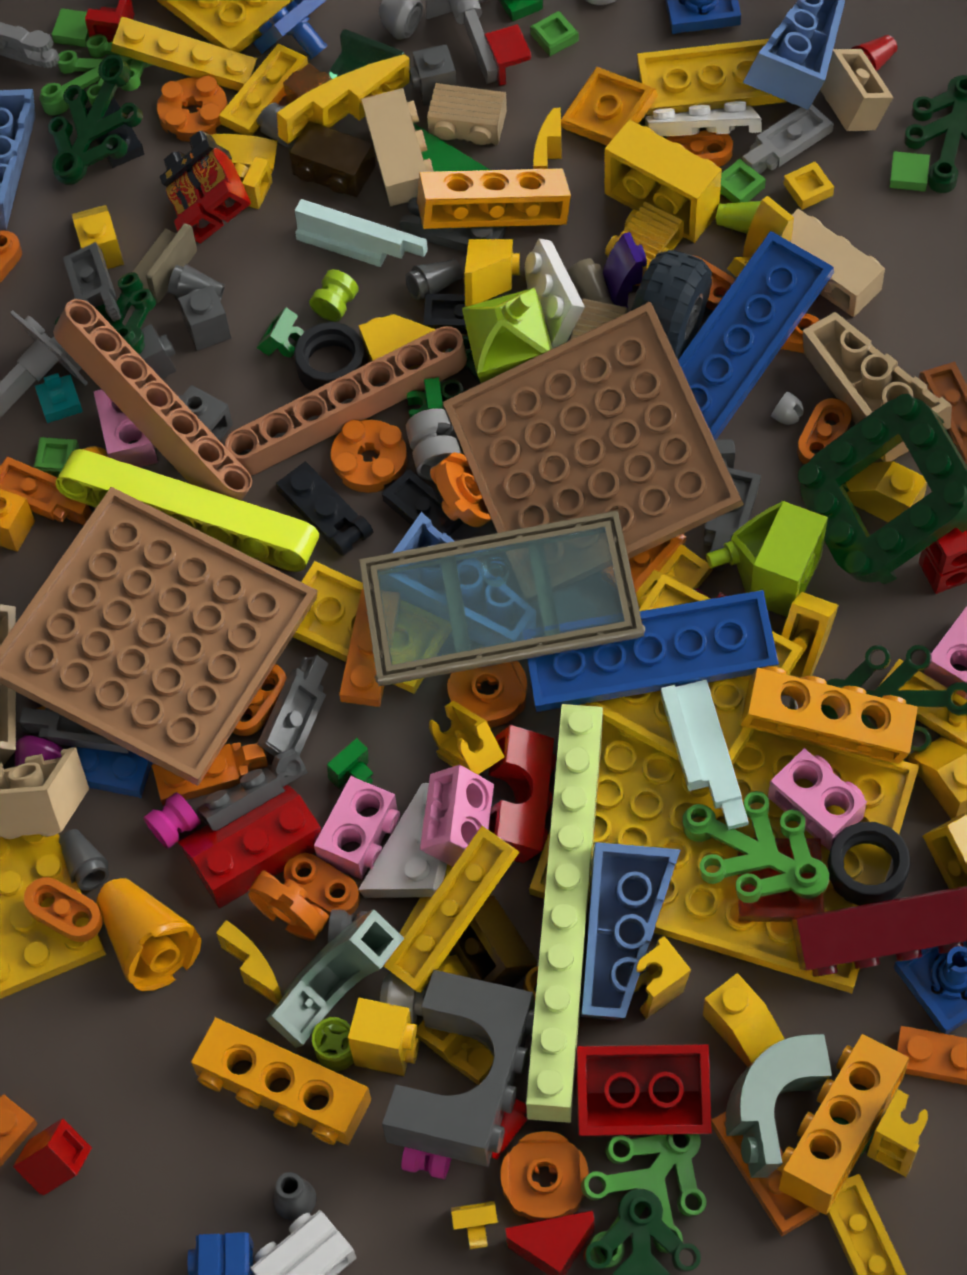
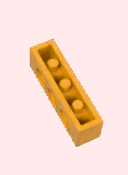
M563 168L419 172L417 205L423 229L567 225L571 194Z
M765 666L763 668L757 667L749 679L740 726L900 764L910 754L918 706L906 704V700L898 696L886 695L881 698L868 695L866 690L857 686H844L840 688L827 685V682L819 677L804 676L799 678L787 675V672L782 668ZM787 695L795 699L798 709L792 710L785 707L781 701V696ZM828 705L834 708L838 719L827 718L822 713L821 706ZM861 715H869L874 718L877 723V729L866 727L862 722Z
M216 1017L191 1061L196 1075L199 1076L197 1080L205 1087L220 1092L223 1087L236 1093L235 1098L242 1104L253 1109H258L260 1105L274 1111L273 1116L284 1124L296 1127L300 1123L313 1129L312 1134L316 1138L331 1145H335L336 1141H339L349 1146L372 1101L367 1086ZM246 1060L252 1063L250 1070L244 1074L237 1075L231 1072L233 1066L239 1061ZM278 1078L290 1080L288 1088L282 1092L269 1090L270 1084ZM322 1095L329 1099L327 1105L320 1110H312L307 1107L309 1100L314 1096Z
M864 1034L860 1036L854 1048L849 1045L845 1047L836 1066L837 1069L841 1070L835 1081L830 1078L825 1081L817 1098V1102L821 1103L816 1114L814 1115L811 1112L806 1114L797 1132V1136L801 1137L795 1149L788 1146L781 1157L783 1164L777 1168L778 1171L782 1172L779 1185L780 1191L827 1215L902 1083L909 1057ZM861 1084L868 1088V1090H857L852 1085ZM840 1117L847 1120L850 1124L841 1125L834 1122L832 1118ZM812 1152H824L830 1158L819 1159Z

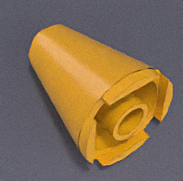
M127 878L110 880L103 885L98 894L96 904L102 914L104 925L124 976L129 983L133 984L140 991H154L174 982L176 979L172 974L182 966L187 971L193 965L200 952L202 940L191 923Z

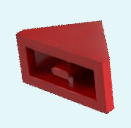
M592 1210L505 1228L508 1249L548 1275H566L594 1232V1215Z

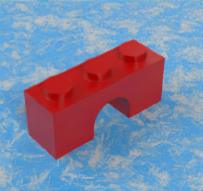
M509 725L495 736L504 758L489 767L488 775L502 779L510 785L515 794V803L501 800L492 806L488 830L519 851L514 861L525 863L544 849L548 838L545 819L552 801L549 782L550 775L556 764V756L553 754L554 738Z

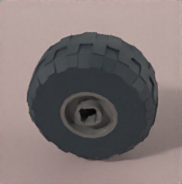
M668 250L658 253L650 262L637 290L631 311L646 303H652L673 351L679 360L696 336L703 319L710 294L712 272L702 259L680 251Z

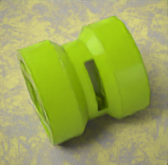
M332 269L328 270L321 281L322 288L314 292L309 300V304L312 310L322 318L337 322L341 320L347 310L346 303L354 299L359 288L349 275Z
M338 1017L326 1018L321 1020L312 1032L311 1042L318 1063L332 1071L345 1070L354 1063L348 1042L351 1026L346 1020Z

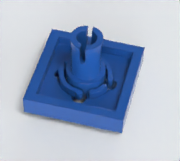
M293 0L258 29L262 35L253 44L263 54L286 34L288 37L292 35L311 60L328 45L309 24L308 20L310 18L308 16L326 0Z
M665 0L672 34L741 25L742 15L738 0Z
M967 941L963 942L964 947H954L948 953H939L938 947L921 949L922 957L896 961L894 964L895 971L941 1033L949 1034L967 1022V1000L961 997V993L966 991L965 997H967ZM934 985V990H935V991H939V989H940V987H941V988H942V993H940V994H935V993H933V992L931 991V987Z

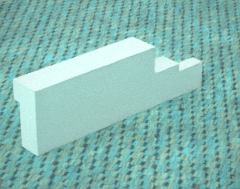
M301 199L295 209L297 222L296 240L378 267L382 266L387 254L402 259L405 252L424 257L428 251L427 239Z
M707 679L677 687L672 685L661 688L662 703L688 791L709 787L715 809L722 808L728 830L747 826L749 821L743 805L742 795Z

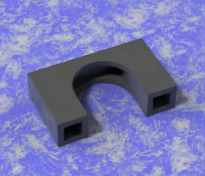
M433 970L421 1006L425 1027L477 1040L492 1054L494 1058L493 1065L487 1077L477 1087L458 1095H439L395 1084L382 1123L386 1142L488 1167L492 1152L499 1153L502 1147L505 1127L501 1126L504 1113H511L515 1104L517 1088L513 1087L516 1074H523L527 1065L529 1049L525 1048L528 1035L533 1033L535 1010L533 992Z

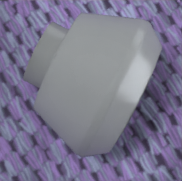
M383 0L378 12L381 17V24L394 38L398 40L408 38L413 34L420 22L423 5L420 0Z
M390 973L383 979L380 1002L409 1008L412 1024H415L417 1016H423L421 1006L426 990H423L421 993L415 991L396 975Z

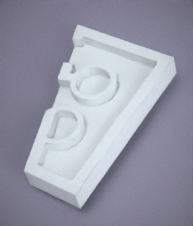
M744 101L727 102L724 104L725 108L710 110V105H695L689 107V112L675 113V109L672 108L657 109L653 111V116H645V126L651 128L660 136L695 135L699 133V128L706 127L708 132H715L716 134H730L735 129V126H749V133L762 132L761 117L752 106H746Z
M539 238L533 251L526 257L524 271L527 288L535 287L544 311L552 348H556L567 342L585 306L552 241Z
M429 783L421 784L374 862L373 868L370 869L358 890L364 898L432 897L443 882L447 864L420 850Z

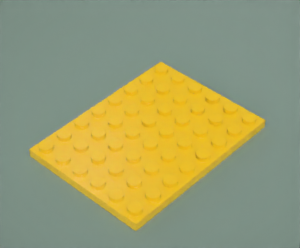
M603 720L593 847L595 842L681 849L653 933L852 994L860 970L855 969L854 962L837 965L838 973L813 977L812 970L800 969L790 918L859 905L848 902L834 890L830 880L825 891L815 898H801L789 890L762 896L753 903H745L737 896L736 881L743 874L725 877L716 884L705 882L700 874V862L705 856L715 854L724 860L745 855L714 838L704 842H696L685 835L683 815L688 808L696 804L708 806L714 811L716 820L726 824L722 808L715 809L709 787L688 791L681 764L678 760ZM755 729L733 764L744 805L745 797L751 792L759 791L768 797L770 781L805 748L813 756L819 755L824 758L832 767L833 773L845 783L847 781L851 782L861 790L867 804L864 817L860 822H877L891 827L898 834H900L919 769V765L906 761L896 764ZM799 779L795 781V783L802 788H810L814 786V784L807 779ZM769 799L770 810L768 817L778 852L794 860L789 838L785 837L780 830V818L784 811ZM759 802L750 805L752 809H761L764 806ZM836 805L826 807V810L834 815L845 813L841 807ZM696 817L692 820L695 822H702L706 818ZM748 818L747 826L735 828L737 831L757 840L750 818ZM790 821L786 826L796 828L799 824L796 821ZM805 830L804 835L811 857L822 861L828 869L830 851ZM550 832L529 888L530 895L543 899L545 897ZM858 844L846 852L844 869L857 882L865 885H878L886 881L892 857L883 848L876 845ZM711 865L706 868V871L709 873H715L719 871L720 868L718 866ZM772 868L748 872L758 876L760 880L781 874ZM803 873L800 876L804 879H811L815 874ZM751 884L742 887V890L745 892H752L756 889Z

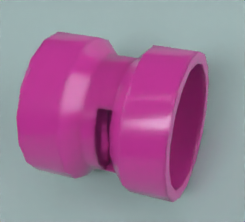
M177 792L166 799L165 806L162 807L161 811L153 809L143 817L150 831L167 849L178 842L179 833L184 831L191 832L201 824L192 807Z
M404 1147L401 1169L416 1173L419 1170L428 1171L431 1177L445 1180L452 1158Z

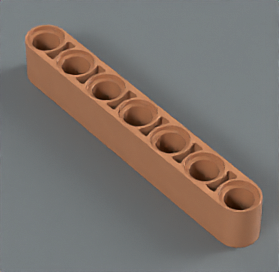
M81 299L70 300L66 304L53 331L57 342L189 484L242 501L252 486L251 475L93 305Z
M451 326L440 327L234 430L226 438L225 447L245 467L251 476L258 474L341 432L346 422L365 420L407 399V393L425 390L424 379L439 377V381H442L460 372L467 363L462 335L456 328ZM449 348L454 349L453 351L448 352V353H443V352H442V351H444L445 349H449ZM421 365V366H420L419 368H417V369H414V370H410V369H409L411 366ZM380 382H387V383H386L385 385H383V386H380V387L375 386L376 384H378V383H380ZM346 399H354L350 403H341ZM312 416H320L316 420L307 421ZM278 433H285L282 437L273 438ZM251 449L248 454L239 455L242 451Z

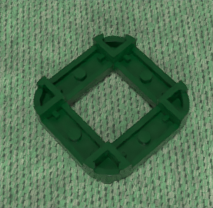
M901 394L896 399L883 404L821 449L798 472V480L801 482V496L807 509L828 517L824 541L835 562L853 578L862 582H881L883 585L897 579L894 573L895 569L955 527L962 533L967 530V465L943 425L944 420L926 403L912 397L910 394ZM901 442H904L932 492L879 530L869 535L847 494L849 489L846 482Z

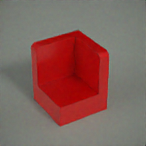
M119 0L117 8L102 6L100 10L88 8L85 22L89 38L94 35H104L108 42H113L121 17L134 19L135 14L132 1Z
M518 24L485 34L498 68L497 83L499 86L506 85V67L531 60L530 49Z
M62 1118L28 1140L13 1168L40 1195H46L77 1176L92 1147Z

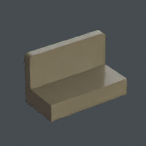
M184 224L178 233L165 228L133 270L143 283V289L150 290L156 303H159L167 293L174 267L176 265L184 267L198 251L192 226Z

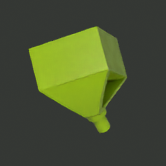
M535 287L462 308L476 372L481 383L553 349L544 311Z
M782 501L756 515L733 533L731 541L724 543V548L707 553L708 565L712 569L726 563H730L731 566L736 564L745 592L763 590L767 610L788 617L793 601L801 592H806L821 559L828 517Z

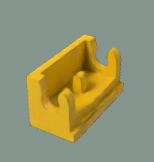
M454 700L444 706L446 715L451 720V727L448 731L441 732L437 722L434 720L429 721L430 733L439 748L436 753L440 759L452 767L461 765L479 775L504 758L486 720Z
M665 936L657 941L656 948L639 960L636 967V972H641L648 966L647 971L639 976L634 992L639 991L641 986L647 985L648 999L640 1007V1011L646 1019L684 992L691 972L689 966Z
M898 1089L874 1132L867 1156L906 1177L920 1146L918 1145L919 1137L927 1123L928 1113L926 1109H923L915 1123H905L901 1118V1112L906 1108L909 1095Z

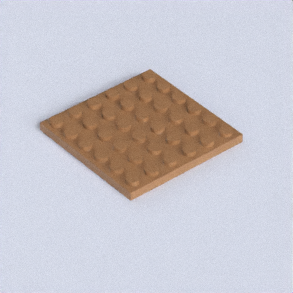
M651 302L443 402L497 533L618 511L628 559L744 505ZM606 534L543 546L553 594L613 567ZM529 549L506 553L526 602L529 605L538 602Z
M110 487L0 645V684L199 786L316 601L318 590Z

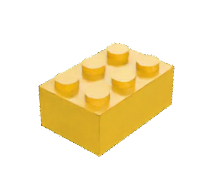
M629 119L605 148L604 194L633 210L639 211L644 201H647L684 219L683 237L694 243L716 218L720 202L722 169L711 160L703 159L686 150L681 144L671 142L656 134L651 128L641 126Z

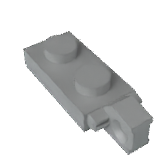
M813 105L810 106L809 110L800 107L757 135L756 141L750 146V152L742 157L743 162L759 174L763 173L767 167L770 170H774L777 166H782L832 133L834 123Z

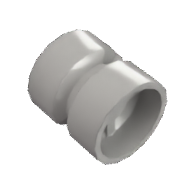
M428 409L415 414L407 421L405 425L410 448L413 450L417 475L422 479L433 481L430 475L431 468L452 453L463 454L449 416L444 409Z

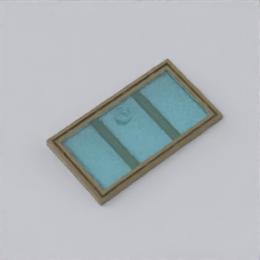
M618 511L359 559L376 668L375 680L379 687L644 637L645 626L641 621Z

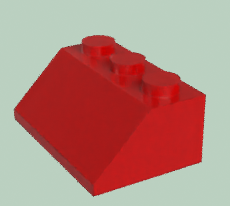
M289 785L283 787L285 791L221 829L215 831L206 825L178 841L180 848L219 909L249 892V888L261 871H266L276 876L284 871L287 862L297 855L315 853L314 844L322 831L321 826L301 796Z
M709 1044L577 1046L579 1136L712 1134Z

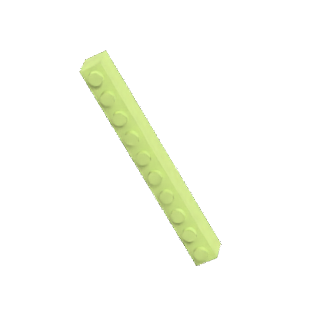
M562 704L526 1100L527 1119L571 1123L602 742L603 707Z

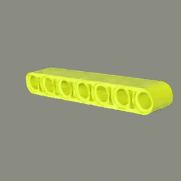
M76 449L71 452L55 482L56 488L65 497L96 508L110 487H113L258 561L288 571L300 572L305 569L319 539V532L316 528L303 520L83 449Z

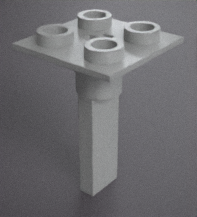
M426 0V19L453 12L456 22L464 24L486 84L496 82L498 68L479 21V17L482 15L480 3L490 0Z
M13 310L10 312L11 315L35 342L17 360L18 364L0 382V418L36 380L39 382L57 362L85 386L88 384L79 373L82 368L63 349L54 336L50 338L45 334L43 327L31 316L28 315L25 319H22Z

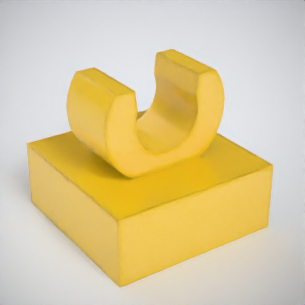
M255 156L250 168L238 163L235 164V168L251 201L249 207L259 209L273 181L269 160Z
M495 1201L452 1207L453 1229L467 1228L470 1249L488 1247L485 1225L498 1223Z

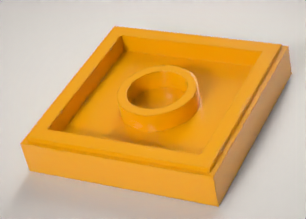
M596 67L561 118V126L567 131L607 146L629 119L637 124L641 122L657 98V91L654 87Z

